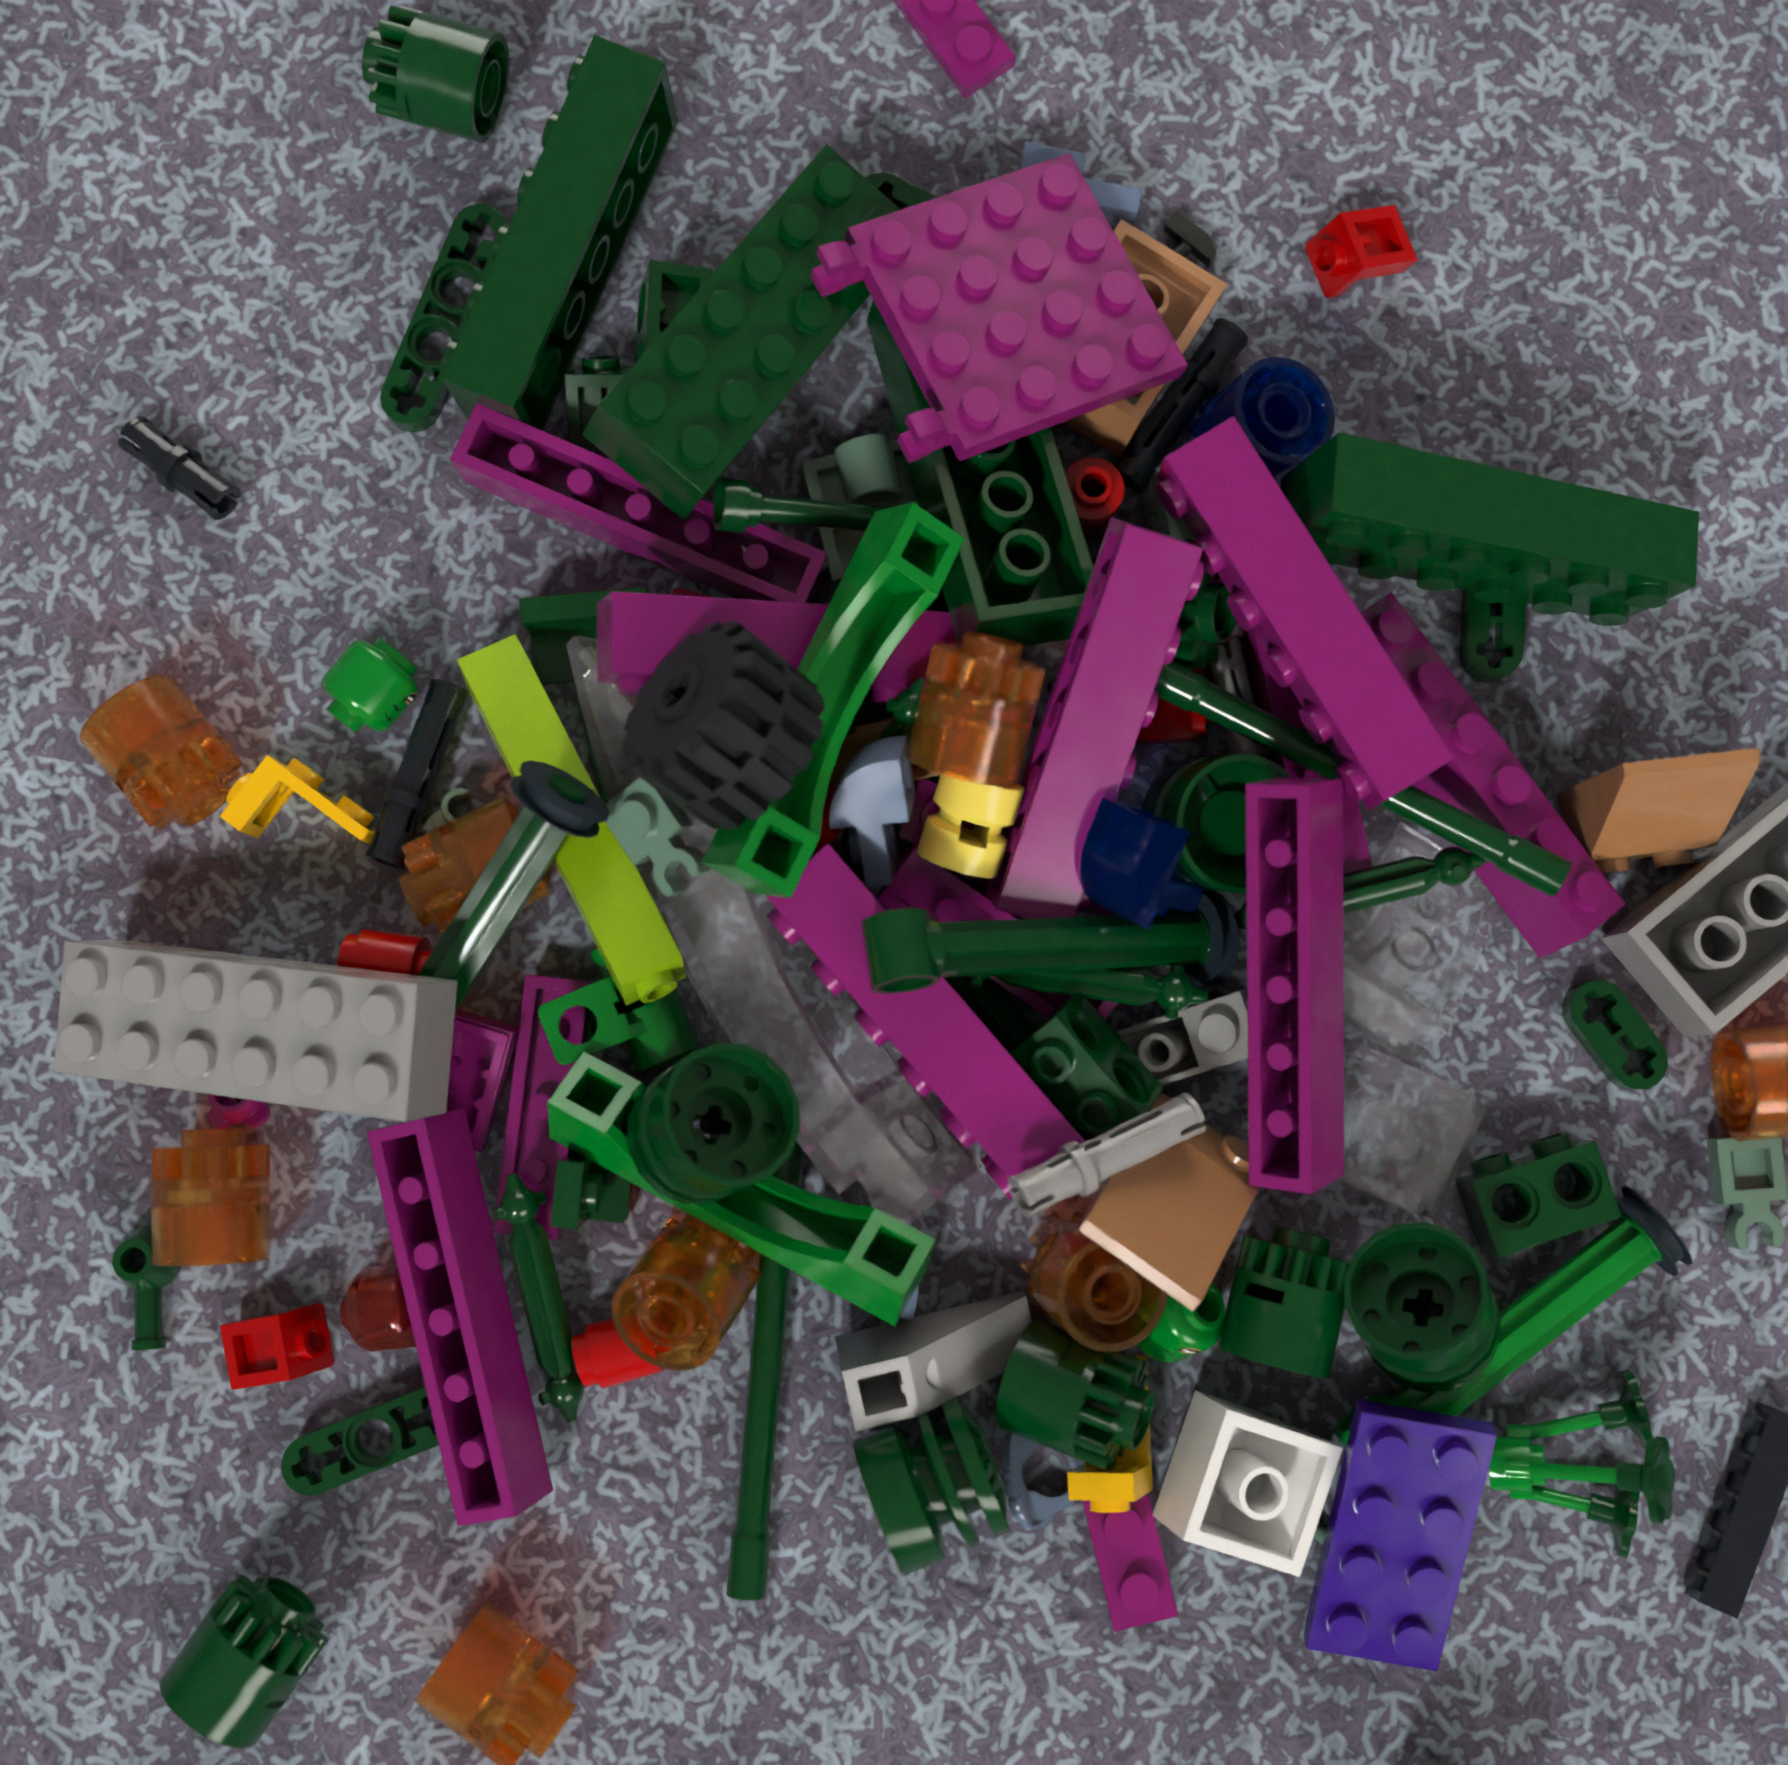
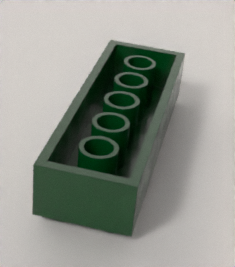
M597 35L593 36L585 56L578 55L575 58L568 75L567 90L569 93L561 111L552 112L546 122L542 137L544 149L535 169L529 167L521 178L517 192V202L519 205L510 225L504 224L501 226L495 237L492 247V259L494 262L485 282L478 281L470 293L466 309L468 320L459 339L454 338L449 342L443 354L441 362L442 381L467 420H469L476 403L539 430H544L565 382V374L569 372L678 123L664 61Z
M826 144L603 399L582 435L680 518L685 520L871 295L862 280L850 284L834 294L821 297L810 276L813 268L822 265L816 255L818 246L835 241H844L848 227L900 209Z
M873 300L867 324L898 434L909 431L905 423L907 415L930 408ZM1051 427L962 461L958 460L951 445L940 448L910 463L906 459L918 505L965 538L942 586L961 656L1070 639L1094 567Z
M1339 432L1281 478L1280 489L1329 565L1338 564L1357 568V573L1365 578L1388 579L1396 576L1416 580V585L1424 590L1446 591L1455 588L1475 592V598L1483 602L1503 603L1511 600L1532 604V609L1538 613L1551 615L1567 612L1589 616L1591 623L1602 626L1625 624L1629 621V617L1646 609L1662 607L1667 604L1668 599L1696 587L1699 511Z

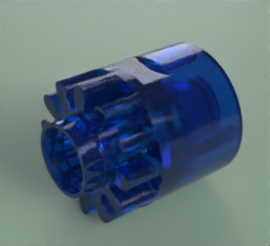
M1270 357L1251 365L1199 408L1200 417L1188 425L1187 432L1192 437L1197 438L1234 416L1276 483H1279L1284 475L1331 439L1335 424V412L1326 386L1310 368L1293 359Z

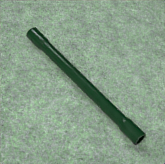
M1174 660L1168 665H1162L1154 688L1158 691L1159 698L1185 711L1196 712L1324 778H1337L1335 768L1339 763L1325 742L1322 744L1316 743L1307 731L1210 683L1204 675ZM1413 785L1379 805L1491 862L1499 871L1550 897L1556 895L1570 872L1572 865L1570 861L1519 835L1508 834Z
M798 1134L791 1156L772 1175L801 1188L805 1135ZM759 1253L736 1526L731 1536L726 1592L727 1596L739 1600H761L766 1597L771 1540L768 1525L790 1279L789 1268Z

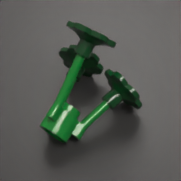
M1629 1369L1620 1371L1622 1381L1620 1399L1597 1404V1411L1531 1425L1507 1424V1437L1497 1436L1489 1466L1491 1490L1510 1491V1499L1536 1500L1586 1513V1519L1610 1525L1614 1536L1613 1550L1616 1551L1617 1556L1624 1558L1628 1557L1631 1538L1636 1531L1640 1492H1644L1647 1500L1650 1521L1656 1524H1663L1664 1520H1670L1672 1516V1492L1675 1486V1471L1673 1462L1670 1459L1668 1439L1665 1436H1655L1653 1438L1646 1406L1640 1396L1636 1378ZM1601 1425L1605 1431L1627 1426L1635 1433L1642 1447L1645 1448V1461L1643 1464L1619 1462L1617 1468L1546 1463L1545 1445L1532 1444V1440ZM1547 1479L1617 1484L1618 1489L1621 1491L1615 1498L1590 1493L1589 1498L1542 1486H1547Z

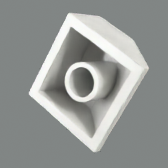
M1195 1390L1152 1516L1184 1541L1300 1577L1343 1448L1254 1409Z

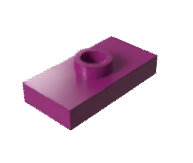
M458 1009L454 1016L446 1111L464 1107L474 1150L482 1152L487 1146L519 1027Z

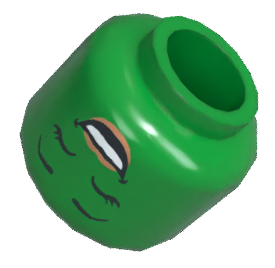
M379 637L373 644L365 640H356L350 644L322 679V686L325 692L334 699L326 710L355 733L364 724L376 732H386L417 698L419 687L413 676L417 673L418 669L401 653Z
M1146 1280L1132 1290L1127 1301L1126 1318L1129 1332L1137 1346L1148 1357L1160 1363L1181 1361L1207 1351L1219 1341L1225 1318L1223 1297L1219 1289L1211 1282L1201 1303L1194 1311H1191L1151 1281Z

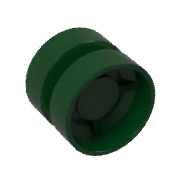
M1250 754L1194 756L1172 764L1154 780L1143 801L1140 829L1146 852L1155 866L1164 875L1177 883L1194 888L1246 894V784L1279 777L1292 778V776L1275 762Z

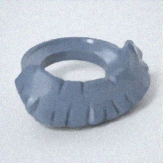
M1006 1431L1004 1435L1005 1441L1002 1444L1003 1460L1001 1465L1002 1469H1004L1002 1474L1003 1480H1005V1494L1009 1497V1507L1011 1511H1014V1517L1022 1527L1032 1530L1042 1529L1053 1522L1054 1515L1058 1511L1067 1509L1076 1500H1068V1488L1055 1496H1044L1036 1491L1027 1490L1022 1477V1463L1041 1444ZM1073 1458L1075 1468L1085 1464L1083 1460Z

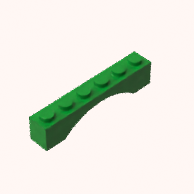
M914 502L875 511L797 668L800 673L818 686L817 692L823 696L825 705L824 710L819 716L824 721L821 736L811 747L810 751L814 754L805 770L799 771L791 782L793 785L781 800L776 798L769 803L767 812L753 821L747 817L740 827L729 830L719 826L701 862L755 894L791 899L821 837L822 813L829 781L840 748L854 716L893 650L915 621L937 598L963 545L964 537Z
M586 1052L581 1054L547 1102L549 1137L887 1323L896 1326L926 1272L935 1239L875 1207L849 1204L823 1197L788 1184L774 1176L765 1178L710 1204H682L657 1193L638 1173L628 1149L627 1120L637 1095L646 1086L639 1080ZM704 1136L703 1142L709 1141V1139Z

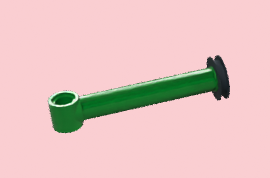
M1625 1185L1621 1187L1624 1199L1621 1201L1617 1200L1622 1217L1617 1218L1614 1224L1500 1311L1501 1339L1492 1362L1473 1381L1444 1392H1419L1404 1386L1391 1397L1381 1392L1365 1399V1401L1457 1416L1655 1262L1665 1272L1676 1276L1678 1275V1270L1675 1263L1681 1261L1686 1265H1690L1693 1263L1692 1256L1666 1218L1638 1192ZM1355 1408L1346 1414L1334 1428V1434L1345 1448Z

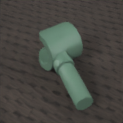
M463 788L453 789L448 792L442 800L441 809L431 813L429 818L422 819L414 839L448 826L457 831L470 830L476 826L480 820L479 812L471 814L464 819H457L450 815V809L457 801L471 798L472 793Z

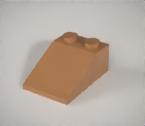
M1121 219L1114 229V233L1184 356L1225 290L1227 283ZM1167 383L1062 423L1117 457H1120Z
M1759 748L1622 763L1559 792L1558 800L1561 818L1604 875L1631 871L1630 860L1653 858L1654 869L1694 864L1693 853L1715 847L1720 841L1761 762Z
M1161 1092L1151 1110L1164 1105V1103L1176 1097L1170 1098ZM1204 1121L1202 1122L1206 1125L1204 1133L1167 1148V1150L1100 1182L1099 1188L1094 1192L1078 1229L1191 1311H1194L1201 1303L1259 1188L1249 1186V1145L1238 1137L1232 1135L1224 1136Z

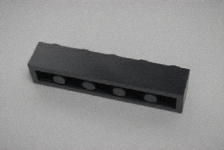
M1756 1402L1755 1408L1749 1409L1743 1418L1742 1429L1745 1431L1741 1445L1740 1447H1735L1729 1455L1728 1469L1731 1470L1726 1484L1721 1485L1715 1492L1713 1506L1716 1508L1711 1524L1704 1525L1700 1532L1698 1542L1702 1548L1696 1563L1692 1562L1689 1564L1684 1575V1584L1687 1586L1685 1594L1704 1605L1736 1619L1739 1617L1788 1486V1414Z

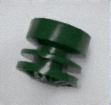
M714 1043L690 1053L674 1066L657 1075L637 1095L627 1120L628 1149L638 1173L657 1193L682 1204H710L774 1175L791 1156L800 1131L799 1100L788 1075L769 1055L742 1043ZM700 1120L699 1128L694 1127V1121ZM704 1134H709V1141L703 1142Z
M1427 1222L1398 1223L1373 1234L1353 1254L1344 1276V1306L1372 1361L1393 1382L1419 1392L1450 1391L1473 1381L1492 1362L1501 1339L1500 1309L1492 1292L1487 1273L1475 1249L1455 1232ZM1428 1309H1437L1440 1317H1430L1427 1327H1419L1416 1319H1425Z
M958 1396L942 1404L951 1432L940 1436L929 1412L918 1416V1428L922 1444L910 1449L905 1438L894 1423L853 1439L855 1457L873 1510L892 1555L905 1576L946 1559L945 1542L941 1526L953 1521L960 1535L970 1548L980 1544L971 1516L973 1512L983 1510L995 1537L1011 1531L1006 1511V1489L981 1427H978L963 1409Z

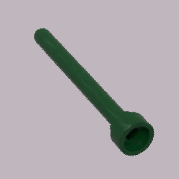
M719 478L713 498V524L715 530L743 533L746 527H757L759 521L866 531L875 511L889 507L761 495L760 489L750 487L747 480Z

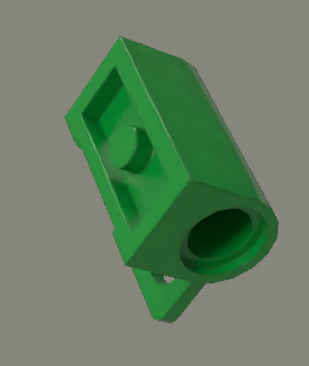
M598 948L593 950L590 955L600 980L546 1002L538 1010L539 1019L555 1059L561 1065L575 1063L583 1052L594 1055L627 1042L626 1045L638 1074H645L701 1049L677 987L670 994L650 1003H643L641 1000H637L626 1006ZM584 1006L590 1009L596 1016V1033L591 1040L584 1044H571L561 1034V1017L571 1007Z

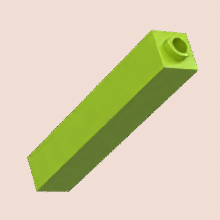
M516 634L457 659L466 687L512 779L521 775L519 769L522 762L533 760L547 763L567 772L599 796ZM601 822L598 823L600 829L595 837L585 838L570 834L553 861L626 1006L637 1000H641L643 1003H650L670 994L677 987V981L686 977L682 955L636 866L633 865L607 824Z

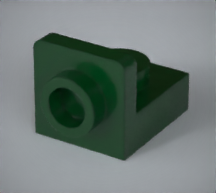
M608 355L586 356L582 358V366L575 367L565 374L568 442L588 451H601L582 434L598 405L631 368L620 367V357Z
M574 1151L569 1152L557 1161L550 1227L577 1230L587 1220L615 1223L625 1222L629 1217L633 1183Z

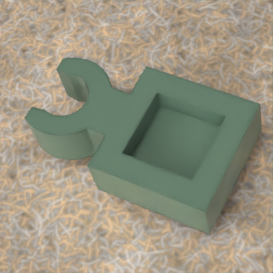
M641 778L636 779L606 804L609 816L605 823L634 866L645 864L652 860L654 863L653 878L655 884L665 896L672 897L686 891L683 882L677 876L679 862L686 866L693 878L706 875L711 871V868L701 863L705 854L696 847L686 846L680 837L694 826L683 808Z
M1763 1133L1706 1138L1713 1203L1733 1205V1213L1728 1217L1725 1224V1237L1729 1246L1740 1250L1748 1249L1747 1230L1755 1222L1762 1229L1763 1244L1773 1247L1782 1246L1785 1236L1784 1228L1780 1219L1771 1212L1770 1201L1788 1199L1781 1134Z

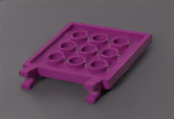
M1070 153L848 227L844 241L830 242L818 246L816 255L822 265L813 268L810 276L821 297L834 294L850 284L863 280L930 408L907 415L905 423L909 431L899 434L897 439L908 463L921 459L948 445H951L959 461L965 460L1178 379L1188 366Z

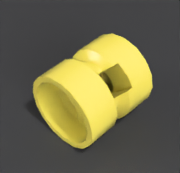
M944 763L933 798L940 807L939 813L928 815L916 853L933 864L961 874L978 878H997L1008 844V840L1001 831L1004 827L1014 825L1025 788L1019 783L986 770L964 764ZM962 820L974 823V829L970 830L961 827Z

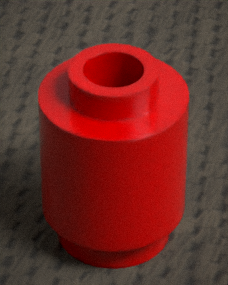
M1084 458L1072 464L1065 472L1083 534L1084 536H1094L1106 531L1110 517L1116 518L1124 497L1125 487L1120 472L1113 464L1100 458ZM1083 491L1093 492L1098 497L1087 496Z
M365 929L360 935L352 933L346 935L339 950L337 966L417 976L432 953L431 944L426 937Z
M647 1307L588 1324L585 1327L584 1333L574 1335L571 1338L575 1366L584 1387L599 1384L602 1389L662 1372L664 1371V1357L673 1355L672 1340L664 1317L661 1316L653 1319Z

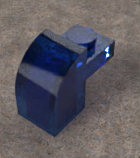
M1102 798L1081 853L1080 881L1084 893L1091 901L1148 930L1155 915L1166 916L1169 908L1195 913L1205 889L1173 873L1190 831L1140 807Z

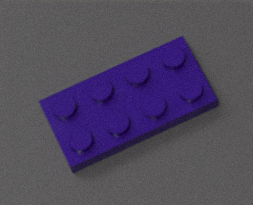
M1357 1399L1305 1622L1304 1640L1306 1649L1438 1671L1497 1438L1491 1422Z

